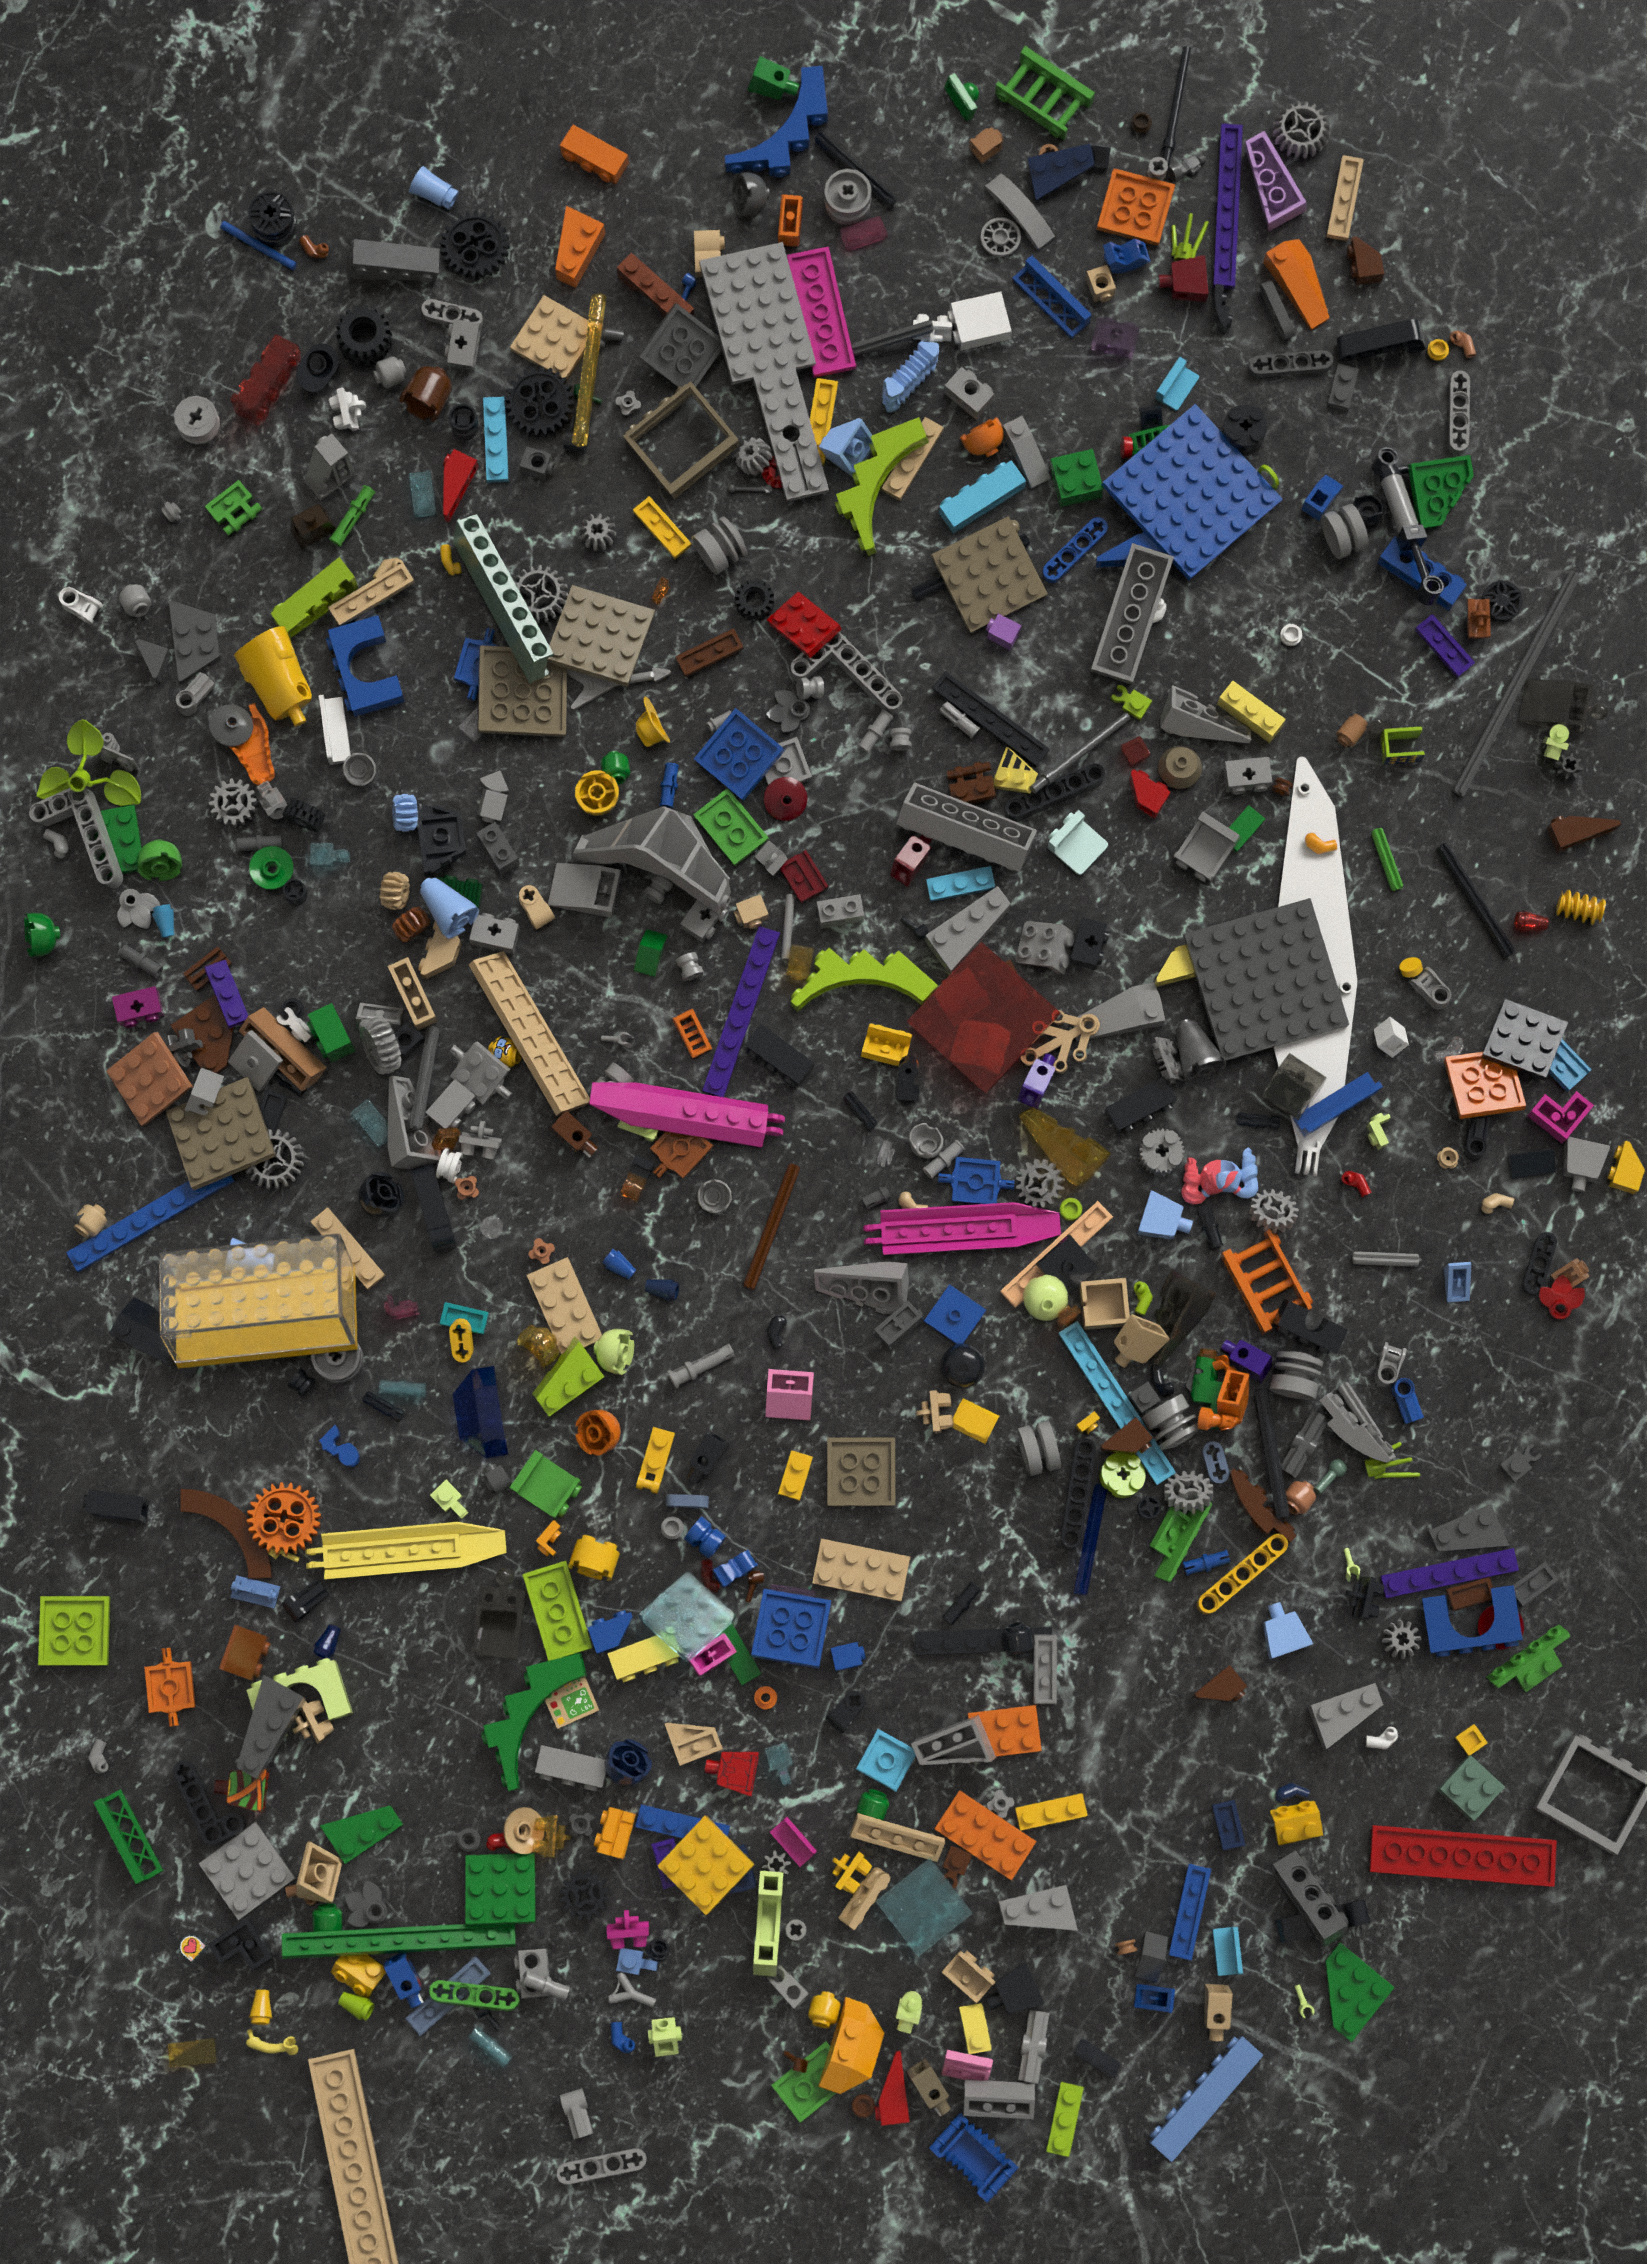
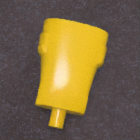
M279 626L269 629L241 647L234 654V657L240 666L239 669L244 680L253 686L270 716L275 720H281L290 716L294 726L297 727L307 721L301 708L312 700V694L301 671L286 627Z

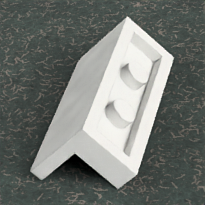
M319 695L327 759L330 765L344 763L351 753L343 697L325 699L323 695Z

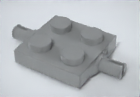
M478 1041L474 1042L466 1053L461 1051L456 1045L451 1048L449 1053L454 1055L459 1061L450 1077L456 1079L474 1094L478 1101L485 1104L496 1092L505 1100L511 1097L512 1092L503 1086L504 1079L511 1069Z

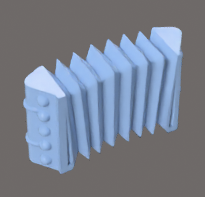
M921 340L917 346L918 351L913 350V355H909V360L905 359V365H900V370L896 369L895 373L892 372L891 378L887 377L884 380L882 403L885 405L887 412L891 413L899 410L900 402L905 404V398L909 399L910 393L914 394L915 387L920 388V382H925V376H930V371H935L939 354V345L937 343L923 342Z

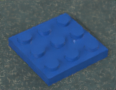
M735 708L695 756L694 760L744 801L784 753L785 749Z
M764 1589L751 1657L819 1669L831 1600Z

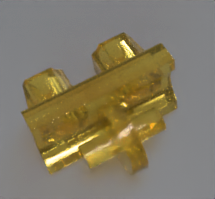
M547 1815V1817L535 1818V1831H546L545 1841L534 1840V1853L554 1858L556 1839L557 1849H564V1840H571V1835H565V1826L558 1825V1834H556L558 1816Z

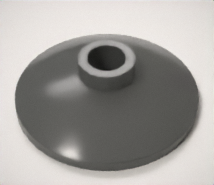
M223 705L212 713L209 720V730L212 737L218 743L229 747L240 746L250 738L253 731V721L249 713L242 707ZM234 720L236 724L233 726L229 725L228 721Z

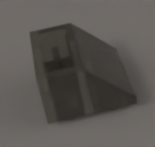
M1289 1053L1276 1070L1262 1097L1297 1120H1300L1323 1088L1327 1077Z

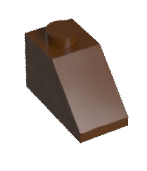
M1135 1417L1104 1442L1100 1449L1103 1452L1135 1455L1139 1451L1142 1454L1152 1446L1149 1442L1152 1441L1153 1437Z
M1229 1665L1194 1693L1193 1696L1195 1699L1229 1702L1233 1699L1236 1702L1246 1694L1243 1690L1247 1685Z

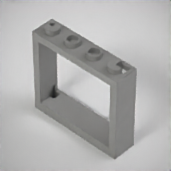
M1580 1734L1579 1737L1576 1735L1572 1736L1533 1809L1610 1854L1618 1855L1647 1801V1772L1642 1769L1638 1772L1631 1768L1633 1764L1623 1758L1618 1760L1612 1757V1752L1605 1747L1600 1746L1597 1748L1591 1744L1592 1740ZM1578 1746L1645 1785L1615 1842L1547 1803Z

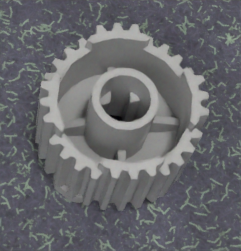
M1164 1128L1161 1131L1157 1129L1156 1132L1152 1130V1133L1149 1132L1145 1135L1139 1146V1164L1146 1168L1145 1171L1149 1170L1150 1174L1154 1173V1176L1158 1175L1160 1177L1162 1175L1165 1177L1166 1174L1169 1176L1171 1172L1178 1169L1184 1157L1185 1151L1183 1150L1184 1146H1182L1183 1142L1180 1141L1181 1138L1173 1130L1169 1131L1167 1129L1164 1131ZM1162 1149L1166 1153L1164 1157H1161L1159 1153L1156 1154V1151Z

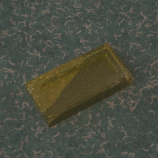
M215 2038L168 2044L170 2067L217 2062Z

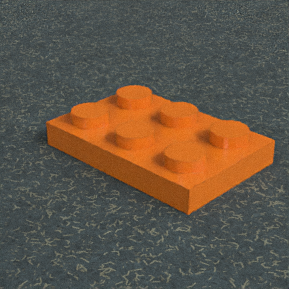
M1036 1705L968 1713V1719L979 1715L996 1757L1042 1751Z

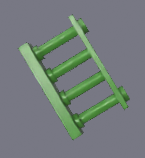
M1025 46L1020 53L1022 65L1006 86L999 81L997 82L995 94L1002 102L1010 103L1047 128L1054 137H1060L1065 140L1068 128L1065 125L1080 105H1085L1088 108L1092 105L1095 92ZM1033 70L1039 77L1022 98L1013 90L1027 71ZM1051 82L1056 86V89L1042 108L1039 109L1031 104V100L1044 83ZM1067 93L1074 100L1060 119L1056 121L1048 113L1062 94Z

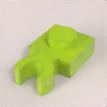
M1118 685L1117 690L1122 693V696L1117 697L1112 694L1111 700L1115 703H1123L1122 710L1141 721L1152 700L1136 690L1129 694L1124 686Z

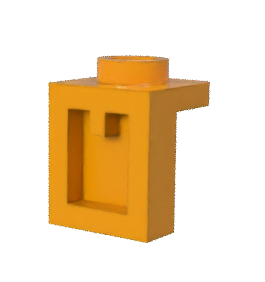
M554 1520L536 1540L539 1544L537 1549L545 1556L551 1554L554 1557L557 1554L547 1545L549 1541L554 1543L561 1535L559 1531L561 1526Z

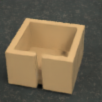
M1126 1278L1083 1281L1080 1283L1081 1306L1086 1305L1082 1308L1084 1330L1123 1327L1130 1317Z

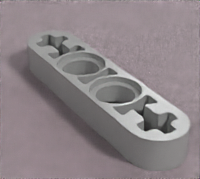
M1456 371L1452 374L1449 381L1448 447L1454 454H1462L1469 445L1470 377L1464 371ZM1457 378H1461L1463 382L1461 391H1457L1458 382H1454ZM1456 397L1464 399L1465 405L1457 407L1453 400ZM1461 418L1464 420L1465 425L1460 428L1456 427L1453 424V420ZM1461 433L1460 442L1464 444L1461 447H1457L1455 443L1457 434Z
M633 2148L565 2162L559 2166L557 2178L563 2184H573L636 2171L645 2166L647 2156L643 2150ZM634 2152H637L638 2156L643 2157L638 2166H635L634 2162L627 2163L628 2168L623 2169L624 2161L621 2156L622 2154H626V2159L632 2158ZM611 2157H616L620 2162L619 2168L615 2171L609 2170L606 2165L607 2160ZM587 2162L596 2164L597 2171L594 2175H587L584 2172V2165ZM580 2163V2173L583 2178H578V2173L572 2174L570 2180H566L565 2176H561L564 2167H568L569 2170L577 2169L575 2164Z

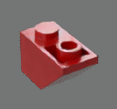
M1133 769L1129 779L1136 808L1155 819L1168 800L1170 791L1165 784L1161 782L1156 783L1149 779L1150 777L1147 773Z

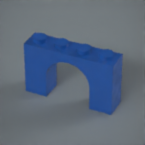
M378 615L328 630L330 637L326 638L329 650H334L336 657L332 658L335 670H340L342 677L338 678L341 690H346L348 698L344 700L347 710H352L354 717L405 702L397 675L367 683L356 679L350 672L351 660L358 651L386 642Z
M1514 1585L1491 1588L1495 1614L1493 1624L1485 1634L1473 1638L1460 1635L1451 1625L1446 1595L1422 1598L1431 1653H1436L1437 1657L1450 1656V1651L1459 1650V1654L1473 1652V1648L1482 1647V1651L1496 1649L1495 1645L1505 1644V1648L1519 1646L1518 1641H1523Z

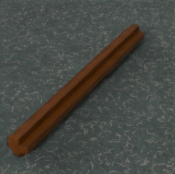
M790 1163L787 1167L743 1283L744 1287L754 1290L798 1176L800 1170L798 1165Z

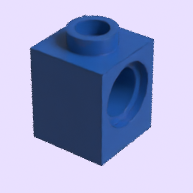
M858 1642L830 1649L835 1672L862 1666V1660L866 1659L863 1646L858 1647Z

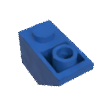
M1325 475L1305 499L1301 510L1320 521L1322 514L1326 513L1344 486L1328 475Z
M626 1610L613 1614V1619L605 1621L604 1618H600L591 1622L592 1626L588 1627L597 1655L620 1647L633 1620L631 1612L626 1613Z

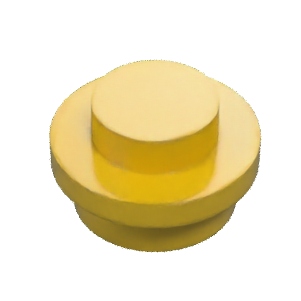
M1435 339L1429 343L1427 353L1431 359L1441 361L1447 357L1449 346L1444 340Z

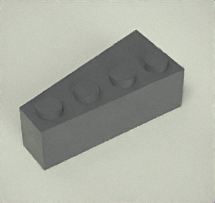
M354 239L348 253L347 279L431 282L436 280L439 273V248Z
M263 1675L236 1768L260 1780L307 1698L272 1678Z

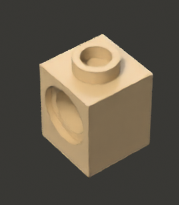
M1108 265L1087 271L1086 282L1093 301L1106 302L1112 299L1115 295L1116 287ZM1104 283L1107 287L1099 288L1096 284Z

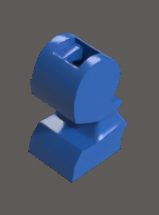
M334 1425L319 1440L322 1444V1449L334 1457L339 1456L340 1462L346 1467L356 1466L360 1461L359 1451L351 1443L336 1446V1441L340 1438V1431Z
M749 1550L730 1559L728 1563L713 1569L712 1573L722 1589L731 1585L734 1579L744 1577L758 1566Z

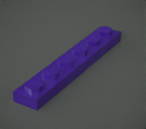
M1514 1548L1386 1574L1380 1576L1382 1585H1384L1383 1592L1386 1599L1519 1571Z

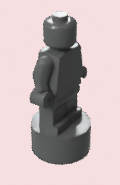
M1206 156L1183 157L1180 164L1174 163L1168 166V177L1172 182H1176L1189 172L1194 175L1195 172L1201 169V164L1206 162Z

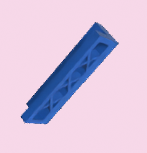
M1032 255L1025 261V267L1012 278L1071 339L1090 323L1092 314ZM1028 272L1034 278V284H1024L1020 278ZM1036 289H1045L1049 293V299H1039L1036 296ZM1051 304H1060L1063 307V314H1055L1051 311ZM1066 319H1075L1079 325L1072 331L1066 325Z
M1367 1072L1296 1115L1292 1120L1305 1138L1375 1095L1383 1086L1380 1081L1375 1084Z

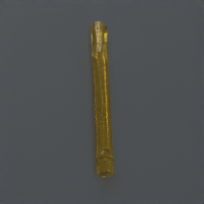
M601 293L591 296L577 413L572 443L577 447L587 446L595 376L606 305V296Z

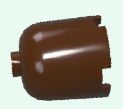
M423 366L414 373L399 396V402H404L408 406L406 410L413 416L421 420H425L428 417L434 422L439 417L452 392V382L442 368Z

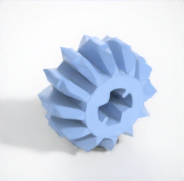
M395 795L393 799L392 820L393 826L397 831L415 830L417 826V800L414 795Z

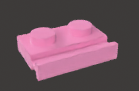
M947 2050L941 2075L963 2080L988 2081L993 2059Z

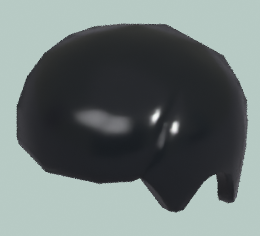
M1365 494L1355 497L1352 503L1360 513L1364 525L1369 526L1377 523L1384 513L1383 503L1374 495Z

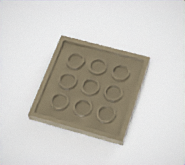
M1009 516L931 554L969 633L988 625L991 618L995 620L998 614L1006 616L1048 594Z
M572 585L566 600L567 603L564 605L549 645L553 656L548 658L547 663L628 687L654 618L655 610Z
M480 646L478 733L565 737L567 669L547 663L546 668L549 676L533 681L530 684L510 647Z
M248 1077L220 1088L213 1107L200 1104L199 1106L202 1109L208 1110L207 1115H201L190 1110L189 1112L185 1111L187 1102L166 1111L190 1186L193 1190L276 1157L253 1086Z

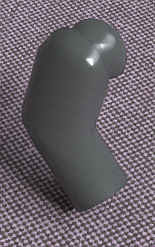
M605 328L594 335L592 339L594 342L593 346L596 349H603L605 342L608 340L622 341L624 331Z

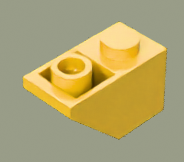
M1625 1141L1621 1146L1618 1145L1615 1150L1614 1158L1617 1160L1615 1166H1611L1607 1179H1610V1187L1635 1194L1639 1191L1645 1169L1631 1143Z

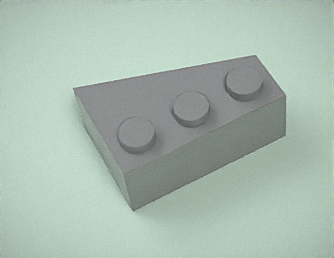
M1067 1885L998 1901L1002 1921L1005 1925L1078 1931Z

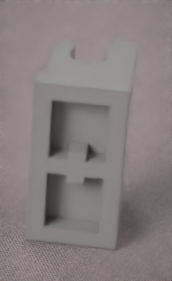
M201 1068L185 1111L189 1112L190 1110L201 1115H207L208 1110L202 1109L199 1105L203 1104L207 1107H213L224 1076Z

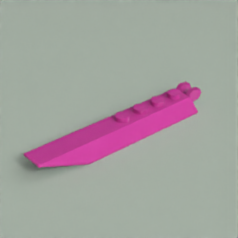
M592 1082L590 1105L631 1126L761 1148L765 1135H783L781 1128L766 1127L767 1121L783 1123L785 1122V1117L780 1114H768V1105L642 1083Z
M1015 1202L880 1210L881 1224L863 1226V1231L865 1232L881 1230L882 1238H867L864 1240V1245L882 1244L883 1255L1019 1247L1061 1235L1059 1212Z

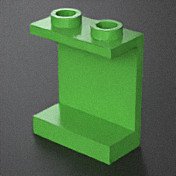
M535 1450L510 1486V1489L554 1519H557L558 1516H564L569 1508V1505H567L571 1497L576 1498L582 1487L580 1486L581 1480L579 1478H575Z

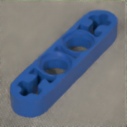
M1096 517L1087 523L1045 564L1042 574L1044 580L1048 583H1056L1105 537L1108 529L1106 520ZM1094 524L1096 526L1102 525V532L1096 531L1092 538L1090 534L1094 530ZM1085 538L1088 540L1089 545L1086 548H1080L1077 545V540ZM1064 553H1071L1074 560L1070 563L1064 562L1061 557ZM1059 563L1060 567L1056 571L1057 576H1049L1048 569L1054 570L1057 567V564Z

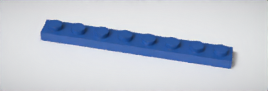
M230 1175L197 1190H193L189 1181L66 1253L79 1273L235 1181Z

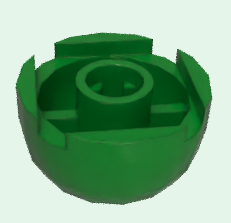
M25 913V942H28L31 948H27L28 956L32 958L49 954L54 949L56 940L60 939L59 926H54L53 920L45 914Z

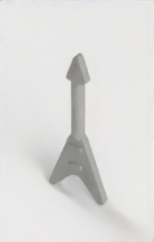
M654 667L652 671L633 674L629 684L648 680L658 682L669 676L671 671ZM567 669V675L584 686L581 694L571 705L573 711L608 692L615 686H620L616 683Z

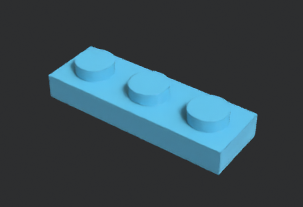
M991 866L926 879L930 902L993 890L995 888Z

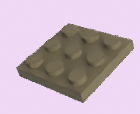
M827 1438V1506H896L895 1438Z

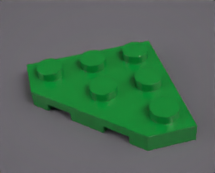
M1470 455L1408 465L1418 524H1423L1424 528L1437 527L1443 524L1446 519L1445 517L1462 495V491L1474 477Z
M1339 1942L1325 1959L1332 2027L1352 2042L1395 1987Z

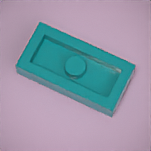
M445 1302L439 1324L450 1327L453 1321L462 1318L470 1323L473 1333L484 1335L489 1312ZM458 1325L456 1328L460 1330H465L461 1328V1325Z

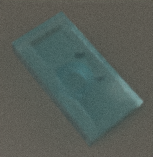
M369 1099L350 1112L378 1148L388 1141V1123Z

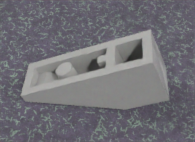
M1023 416L1004 424V439L1030 488L1033 489L1051 480L1034 437Z

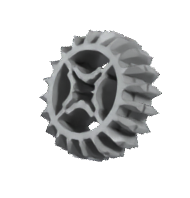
M1297 101L1294 107L1289 103L1287 109L1282 108L1280 114L1276 115V121L1273 123V129H1275L1273 137H1276V145L1281 144V151L1287 149V156L1295 153V158L1297 159L1299 154H1302L1305 159L1309 153L1313 157L1316 151H1322L1323 146L1327 144V138L1330 136V123L1327 122V115L1321 116L1323 113L1322 109L1315 110V104L1309 107L1307 101L1304 103V106ZM1289 120H1292L1293 127H1291L1290 130L1286 132L1285 124ZM1317 128L1318 136L1311 140V133L1313 129Z
M538 565V570H534L533 566H530V572L528 573L522 569L523 577L516 575L515 580L517 582H514L520 594L524 593L526 597L531 598V606H528L537 624L540 623L541 618H544V622L547 623L548 616L556 619L555 612L562 613L560 606L564 607L567 603L564 599L568 597V593L565 592L568 589L567 584H562L564 578L562 576L558 577L556 570L550 574L551 569L549 566L546 567L545 571H542L541 565ZM539 580L535 585H529L530 582ZM547 582L555 587L557 591L556 596L546 590ZM542 589L543 596L540 595V597L536 598L535 593L538 594ZM542 604H549V606L539 609Z
M377 1014L366 1017V1019L360 1022L359 1032L361 1044L370 1065L373 1066L377 1073L382 1075L394 1072V1070L399 1069L401 1066V1052L391 1025L382 1015Z
M269 1129L268 1133L271 1142L278 1143V1145H275L274 1151L280 1162L274 1163L273 1161V1164H271V1161L268 1159L265 1161L263 1173L258 1171L257 1165L249 1167L246 1173L248 1175L253 1174L250 1179L253 1182L258 1180V1186L262 1187L266 1182V1188L271 1189L272 1183H274L275 1188L278 1190L280 1189V1182L287 1187V1179L290 1178L292 1182L296 1181L293 1173L301 1174V1171L296 1167L304 1166V1163L298 1160L302 1159L304 1154L298 1152L302 1147L300 1144L295 1145L297 1141L295 1137L289 1140L290 1134L288 1132L284 1133L281 1137L282 1133L279 1129L276 1131L275 1136H273L272 1130ZM285 1146L291 1151L290 1164L282 1159ZM276 1169H286V1171L280 1175L269 1176V1174H272Z

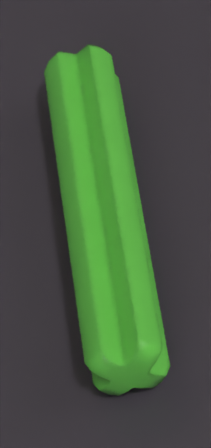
M1377 828L1371 832L1390 888L1392 891L1400 890L1403 887V883L1384 830Z

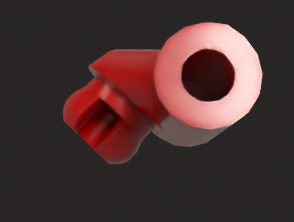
M504 1833L492 1834L488 1837L486 1846L489 1850L495 1851L497 1848L505 1846L513 1854L516 1853L508 1847Z

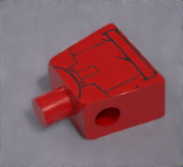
M722 1752L720 1761L706 1760L704 1773L718 1775L716 1785L752 1797L759 1752Z

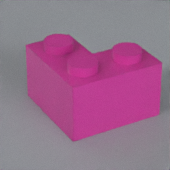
M1577 1091L1563 1108L1545 1094L1527 1116L1562 1144L1594 1105Z

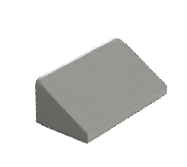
M360 1003L356 1016V1029L359 1030L360 1022L366 1019V1017L378 1014L387 1019L395 1034L402 1026L404 1008Z

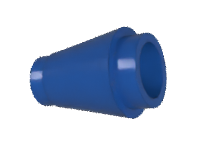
M612 1249L602 1262L606 1269L628 1280L636 1271L619 1250L615 1251Z

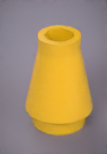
M255 1990V1997L249 2015L251 2024H270L272 2013L268 1990Z

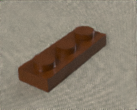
M733 628L675 656V659L686 678L744 650V646Z

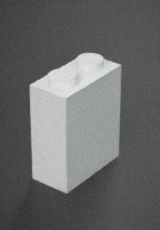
M1001 292L951 303L950 311L947 314L949 321L954 324L953 338L955 344L959 343L960 350L1011 339L1012 331Z

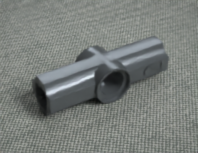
M1315 1411L1309 1414L1301 1431L1297 1432L1289 1446L1290 1450L1281 1464L1282 1473L1296 1479L1304 1463L1311 1457L1317 1447L1318 1439L1329 1422L1325 1416Z

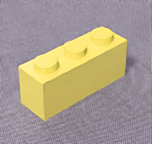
M1234 681L1222 693L1217 703L1218 706L1269 743L1283 727L1286 720Z
M673 1630L608 1653L615 1676L618 1681L622 1679L623 1683L635 1679V1674L644 1671L646 1675L657 1671L656 1666L665 1663L666 1667L679 1662L678 1658L682 1657Z

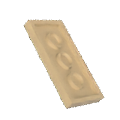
M568 1257L527 1275L561 1354L571 1344L574 1336L584 1348L599 1341L602 1333Z
M821 1539L812 1584L901 1602L910 1557Z

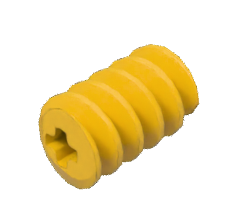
M1567 890L1564 895L1563 891H1561L1556 916H1559L1564 911L1565 918H1568L1570 913H1573L1575 921L1581 915L1583 923L1589 917L1591 925L1596 920H1599L1600 924L1606 900L1602 898L1597 904V897L1595 896L1589 901L1587 894H1584L1580 899L1579 892H1575L1571 896L1570 890Z

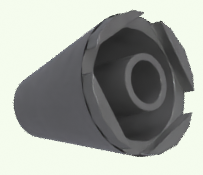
M1190 1019L1181 1021L1176 1028V1035L1184 1080L1187 1081L1188 1079L1189 1083H1199L1212 1078L1211 1074L1215 1071L1218 1074L1222 1072L1226 1067L1225 1059L1222 1058L1223 1056L1198 1023Z

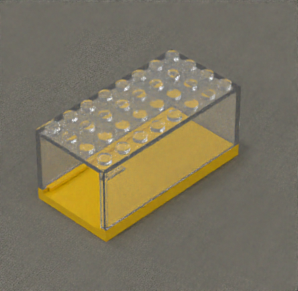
M340 1233L159 1253L160 1337L178 1369L358 1350L355 1266Z

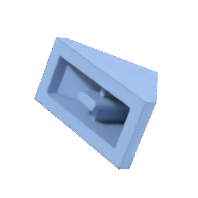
M1471 1262L1447 1264L1443 1268L1447 1302L1470 1301Z

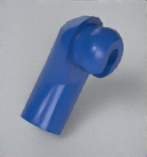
M622 2022L610 2023L613 2046L623 2053L632 2052L635 2049V2042L623 2034Z

